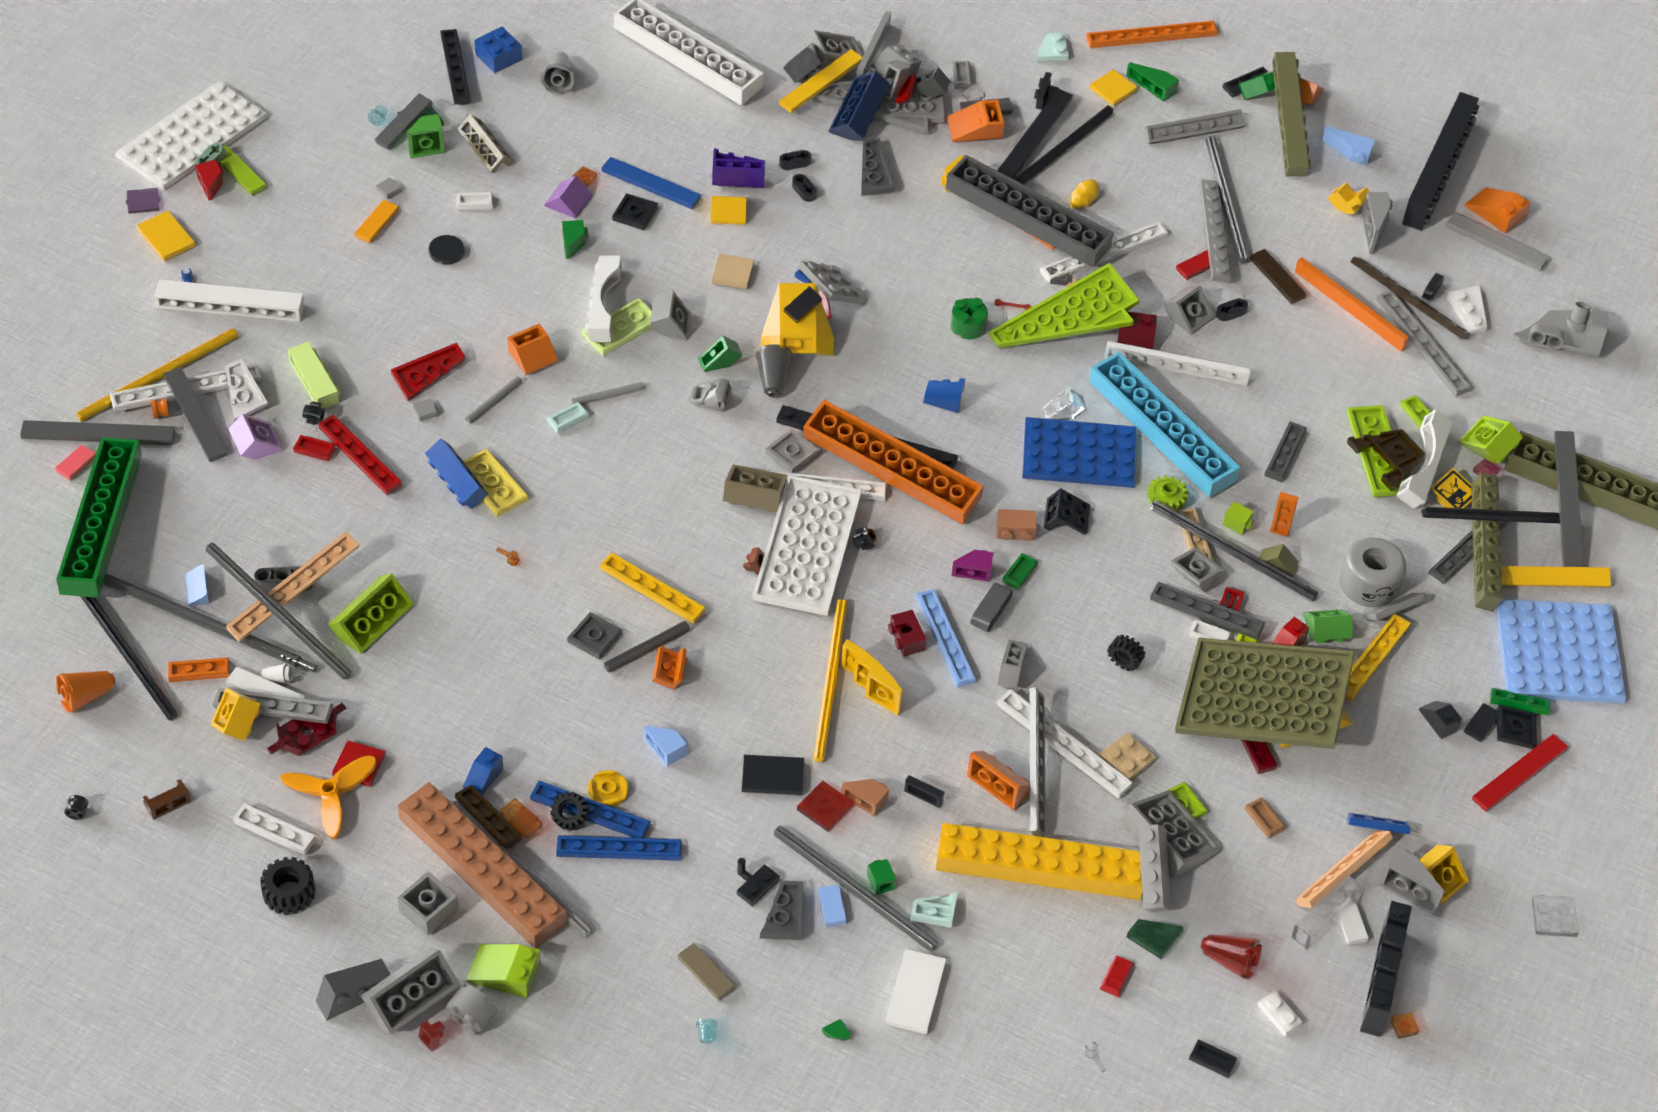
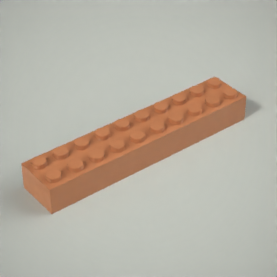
M430 782L397 805L399 819L532 947L537 948L567 924L566 910Z

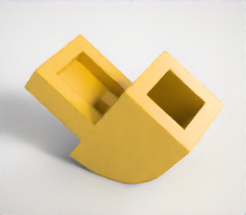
M1346 182L1336 188L1328 197V200L1336 209L1346 214H1355L1364 204L1367 192L1370 191L1365 187L1355 193Z

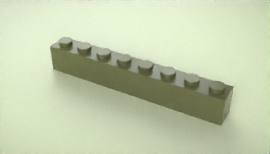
M1275 52L1272 66L1285 176H1306L1308 169L1311 168V160L1308 159L1309 145H1306L1307 130H1304L1306 118L1302 113L1304 102L1301 101L1302 87H1299L1300 73L1297 72L1299 60L1296 59L1295 52Z

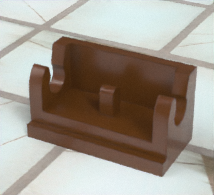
M181 779L177 780L178 784L176 787L151 799L147 795L143 796V804L153 820L191 803L189 791Z

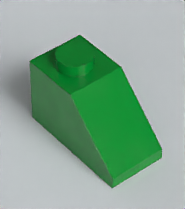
M1273 71L1263 73L1240 83L1239 86L1244 100L1274 90Z
M583 220L562 221L566 259H570L585 245V237H588V228L584 227Z
M722 335L698 357L703 371L709 372L730 367L742 356V352L736 341Z

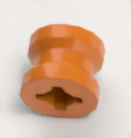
M166 398L161 401L151 400L154 419L159 418V416L169 417Z

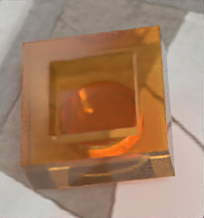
M582 166L572 177L577 176L588 187L597 178V173Z
M1412 1012L1392 1016L1390 1020L1398 1039L1418 1035L1420 1031Z

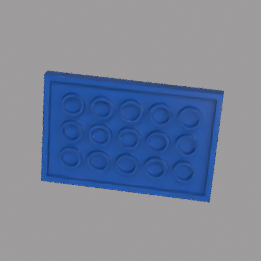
M1026 417L1022 478L1134 488L1136 426Z

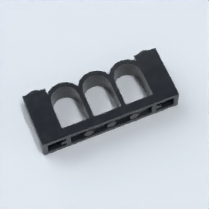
M1391 900L1380 933L1360 1032L1381 1037L1387 1022L1412 909L1410 905Z

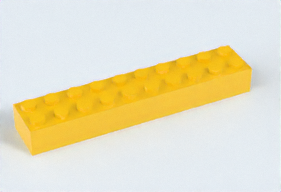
M942 823L936 863L937 871L1141 900L1143 891L1140 851Z

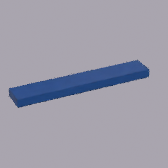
M610 157L602 166V172L687 208L693 209L701 199V194L613 157Z
M538 781L530 795V800L551 807V804H554V798L558 799V795H564V792H567V790ZM583 797L589 806L590 814L587 815L589 822L633 838L645 837L651 821ZM567 804L562 812L576 816L577 806Z
M558 835L556 857L680 861L681 839Z

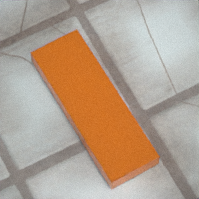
M1280 492L1270 532L1285 537L1289 536L1299 497Z
M229 657L168 662L169 682L228 678L230 676Z

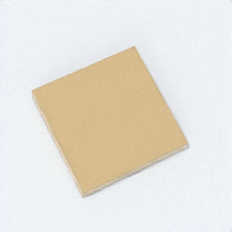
M719 254L712 283L747 289L754 259Z

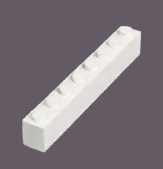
M159 280L154 294L157 308L297 322L301 321L305 306L302 293L171 280Z

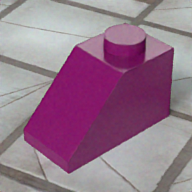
M975 549L953 561L951 576L989 582L994 552Z

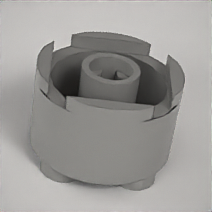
M466 984L459 989L446 1006L451 1012L449 1017L457 1024L460 1022L465 1024V1028L472 1035H476L497 1013V1009L493 1003L490 1006L485 1001L487 997L481 991L471 985L466 987Z

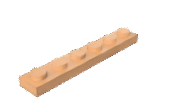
M1375 830L1296 898L1298 905L1308 908L1318 906L1323 898L1332 894L1338 885L1344 883L1352 873L1360 869V866L1366 861L1371 860L1375 853L1387 846V843L1393 839L1391 832Z

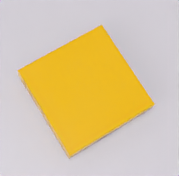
M1113 69L1091 83L1090 89L1112 106H1115L1135 93L1137 86Z

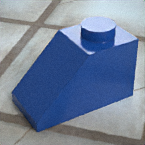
M485 747L474 760L463 789L472 784L483 795L502 772L503 756Z

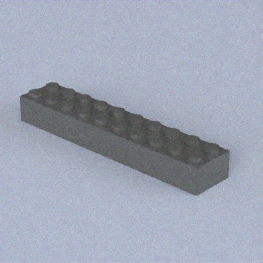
M965 155L947 174L946 190L1091 267H1094L1112 246L1114 232L968 155Z

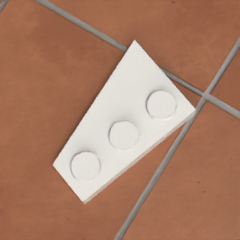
M242 358L225 366L234 421L241 414L250 415L268 406L267 400Z

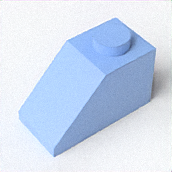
M653 726L644 727V739L666 766L687 755V740L683 735L680 736L676 730Z

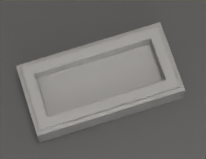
M952 61L954 88L971 89L969 61Z

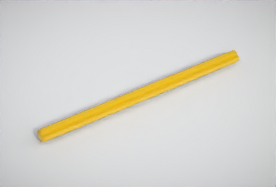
M231 328L114 392L151 385L164 378L163 373L190 364L236 339L238 333L234 328ZM110 394L77 411V418L83 422L112 406Z
M842 599L837 601L814 752V761L820 763L824 762L848 603Z

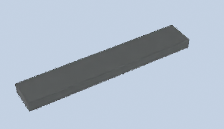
M182 368L163 373L165 381L208 461L211 462L227 456L223 444Z
M1500 521V530L1510 521ZM1473 530L1429 570L1428 574L1442 584H1445L1473 557Z
M1161 582L1157 583L1150 596V600L1258 640L1265 627V622Z

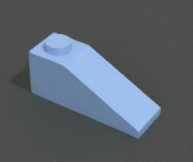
M1325 126L1322 138L1324 142L1349 160L1365 165L1368 164L1375 139Z

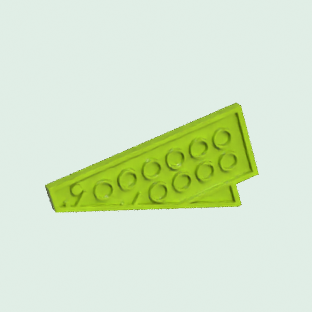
M1108 263L989 331V337L998 348L1132 326L1134 325V320L1126 311L1137 306L1139 299L1112 265Z

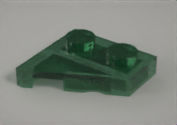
M1138 919L1128 931L1126 938L1159 959H1162L1182 934L1184 927Z

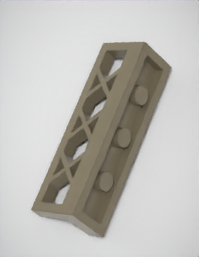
M470 114L457 129L490 172L494 173L502 163L511 166L514 162L481 119ZM470 124V133H466L464 130ZM479 135V143H474V137ZM483 146H488L487 154H482ZM496 156V162L491 165V157Z

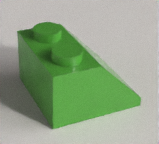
M439 114L422 116L407 131L410 158L444 153L443 129Z
M1342 609L1304 612L1306 625L1310 627L1309 637L1316 640V643H1327L1329 639H1335L1336 642L1347 641L1346 638H1353L1352 615Z

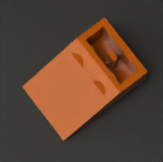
M998 99L980 101L947 116L952 142L1003 138L1004 120Z

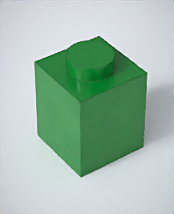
M888 859L875 860L868 864L867 877L875 895L895 890L896 877Z

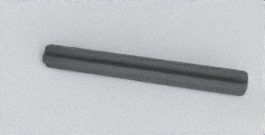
M686 621L678 623L604 662V668L608 673L688 632L690 630L689 624Z

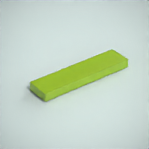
M227 145L223 146L226 150V155L219 164L251 196L266 189V184Z

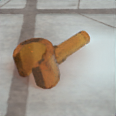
M499 547L496 549L497 552L508 557V564L512 566L518 564L520 559L517 551H511L510 553Z

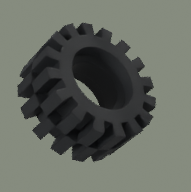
M1121 634L1116 636L1107 649V655L1112 657L1110 660L1112 662L1115 661L1116 666L1120 665L1121 669L1124 670L1126 668V671H1130V669L1134 671L1143 661L1146 653L1143 651V646H1139L1140 643L1138 641L1135 642L1133 637L1130 639L1128 635L1124 637Z
M567 791L564 792V795L559 794V798H554V804H551L550 807L552 809L550 814L553 821L559 827L568 831H572V829L578 830L579 826L583 827L585 825L584 821H588L587 815L590 814L589 806L584 798L575 792L569 793ZM567 804L577 806V814L571 819L565 818L562 813L563 808Z

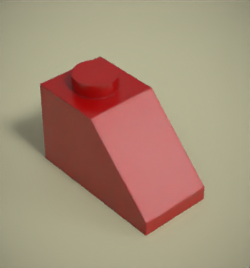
M215 159L195 165L197 178L208 200L213 199L223 184L222 176L224 171L221 165L218 166Z
M1294 616L1282 627L1271 644L1301 646L1307 639L1310 627Z

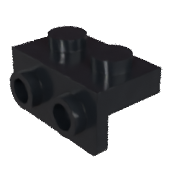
M1045 72L1044 77L1039 80V89H1036L1034 99H1037L1035 109L1042 110L1059 88L1051 86L1052 73Z

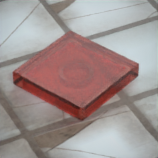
M822 780L797 806V811L829 832L854 807V802Z

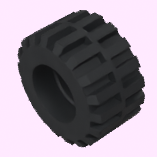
M283 857L281 861L276 859L274 864H268L267 869L263 870V876L260 878L262 895L268 908L271 911L275 909V913L280 914L283 912L284 915H289V912L297 914L298 910H305L306 905L310 906L312 903L311 899H314L316 891L314 876L308 864L305 865V862L301 859L297 861L295 857L291 859ZM286 882H295L298 884L296 887L289 890H282L278 888L280 885Z

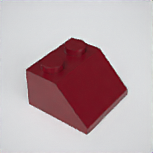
M1126 311L1134 320V325L1118 328L1117 343L1153 349L1157 315Z

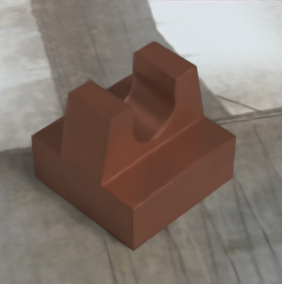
M759 547L752 548L751 553L746 555L748 563L743 564L746 571H754L756 575H759L765 555Z

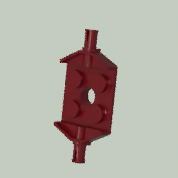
M341 702L332 708L328 724L295 719L288 721L282 726H279V723H277L278 740L273 745L267 747L268 752L272 755L281 749L282 751L285 750L301 756L337 734V715L346 710V706ZM305 730L313 731L310 735L302 734Z

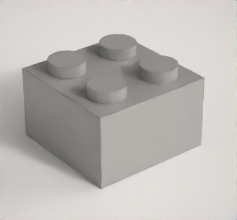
M429 871L397 897L399 911L427 935L459 909L457 895Z

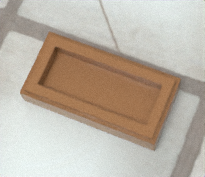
M1262 797L1245 806L1246 812L1268 839L1285 831L1286 826Z

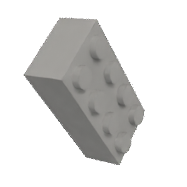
M430 947L366 991L361 997L380 1030L392 1034L459 987L460 983L440 949Z

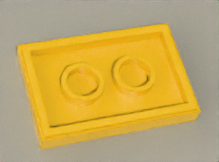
M169 211L137 225L138 231L163 261L195 247V242Z

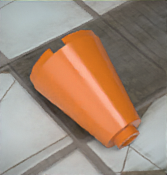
M108 671L61 673L59 676H56L58 695L62 694L64 700L61 701V704L68 713L78 710L113 690L116 684L114 675Z

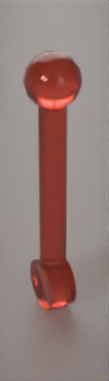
M996 299L994 303L995 306L1005 305L1025 308V310L1031 308L1030 304L1022 305L1002 302L1000 299Z

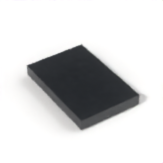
M744 754L741 792L802 795L804 758Z

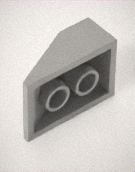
M813 30L804 44L805 47L811 43L815 45L823 59L820 69H824L851 49L860 56H864L854 36Z
M1367 192L1361 219L1369 254H1373L1385 224L1389 221L1392 199H1389L1388 192Z
M1400 847L1396 848L1386 864L1379 886L1435 915L1444 890L1415 855Z

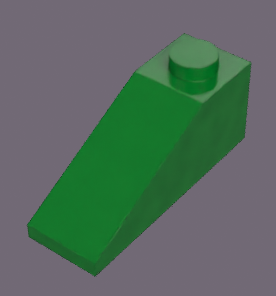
M1132 62L1128 64L1126 76L1163 102L1177 93L1179 80L1167 71Z

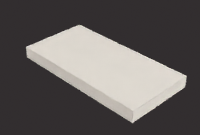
M905 949L885 1025L927 1035L946 964L945 958Z

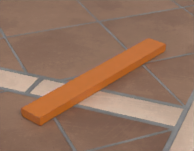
M1214 20L1090 32L1086 33V39L1089 48L1210 37L1217 36L1218 31Z
M1302 257L1298 259L1295 273L1400 352L1406 349L1409 338L1406 334Z

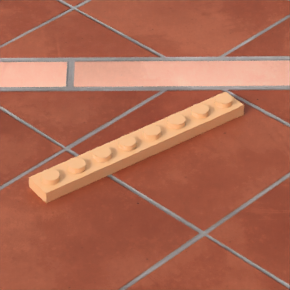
M347 531L269 591L268 594L282 607H285L359 548V544ZM258 600L226 625V629L238 642H241L274 614Z

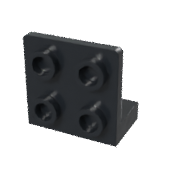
M1060 488L1047 498L1044 528L1050 531L1062 522L1085 535L1088 532L1090 504Z

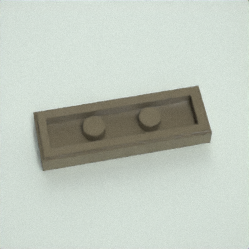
M695 943L678 954V959L718 1001L735 989V985Z

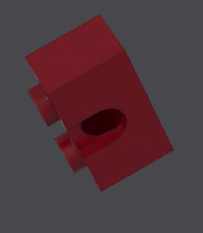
M913 609L891 615L888 630L891 635L896 637V648L901 651L903 657L925 651L927 639Z

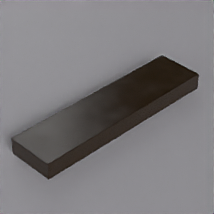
M1265 249L1250 255V260L1291 304L1306 298L1307 294Z
M472 784L455 793V799L504 849L521 841L522 835Z

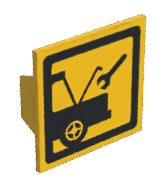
M1454 468L1431 487V490L1437 495V501L1443 507L1465 508L1472 501V484Z

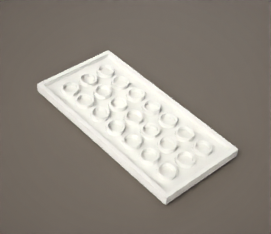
M218 81L116 151V157L162 190H166L196 169V159L213 143H220L222 146L230 145L267 119V113Z
M788 475L752 595L753 601L828 616L862 490Z

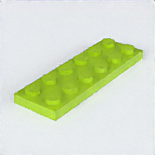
M1383 405L1347 408L1346 413L1355 438H1362L1366 434L1374 436L1380 435V432L1391 431ZM1373 447L1360 452L1359 455L1372 497L1396 496L1400 484L1391 492L1381 481L1382 475L1393 471V469Z

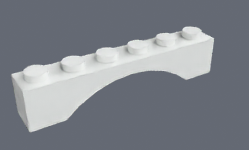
M599 256L598 263H595L596 275H593L594 287H591L592 299H589L590 311H587L588 324H585V334H588L589 342H611L613 332L612 319L602 304L608 291L621 280V256Z
M1437 409L1424 417L1420 428L1425 453L1422 466L1417 474L1412 475L1400 484L1396 496L1413 509L1425 504L1428 500L1427 495L1433 485L1432 480L1438 471L1437 466L1442 459V452L1447 445V437L1452 431L1453 421Z

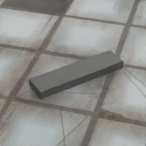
M419 93L375 138V142L389 150L433 105L432 100Z
M1289 421L1264 476L1279 482L1283 481L1307 427Z

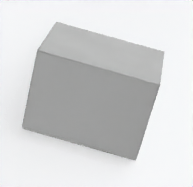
M1195 547L1171 560V565L1174 569L1204 593L1223 571L1221 567Z

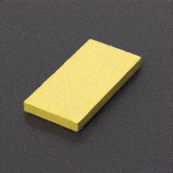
M487 448L464 460V463L488 492V495L482 500L496 517L529 500L526 492Z

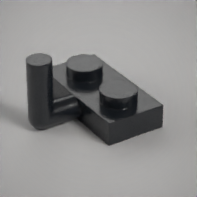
M739 858L737 861V874L746 881L737 890V895L753 906L780 880V876L765 864L751 875L746 871V860Z

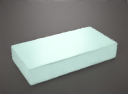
M577 402L547 417V422L558 434L589 418V413Z

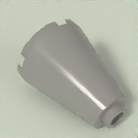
M556 52L541 73V84H543L546 91L561 95L572 89L575 77L568 55L564 52Z

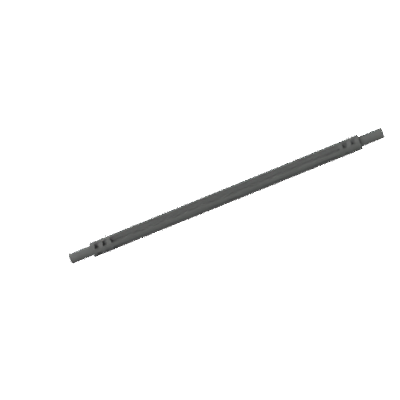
M106 573L103 585L238 642L226 629L227 624ZM250 634L239 642L295 667L300 666L312 672L317 670V665L301 659V656Z

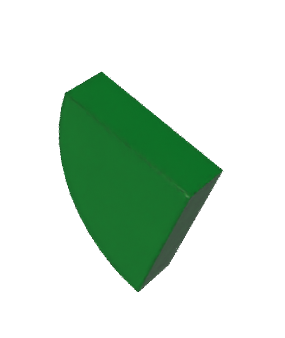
M841 1019L822 1028V1033L828 1038L841 1041L851 1039V1033Z

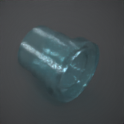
M377 105L368 113L369 121L377 126L382 125L388 113L387 108L384 105Z
M701 1019L696 1021L699 1042H715L717 1020Z

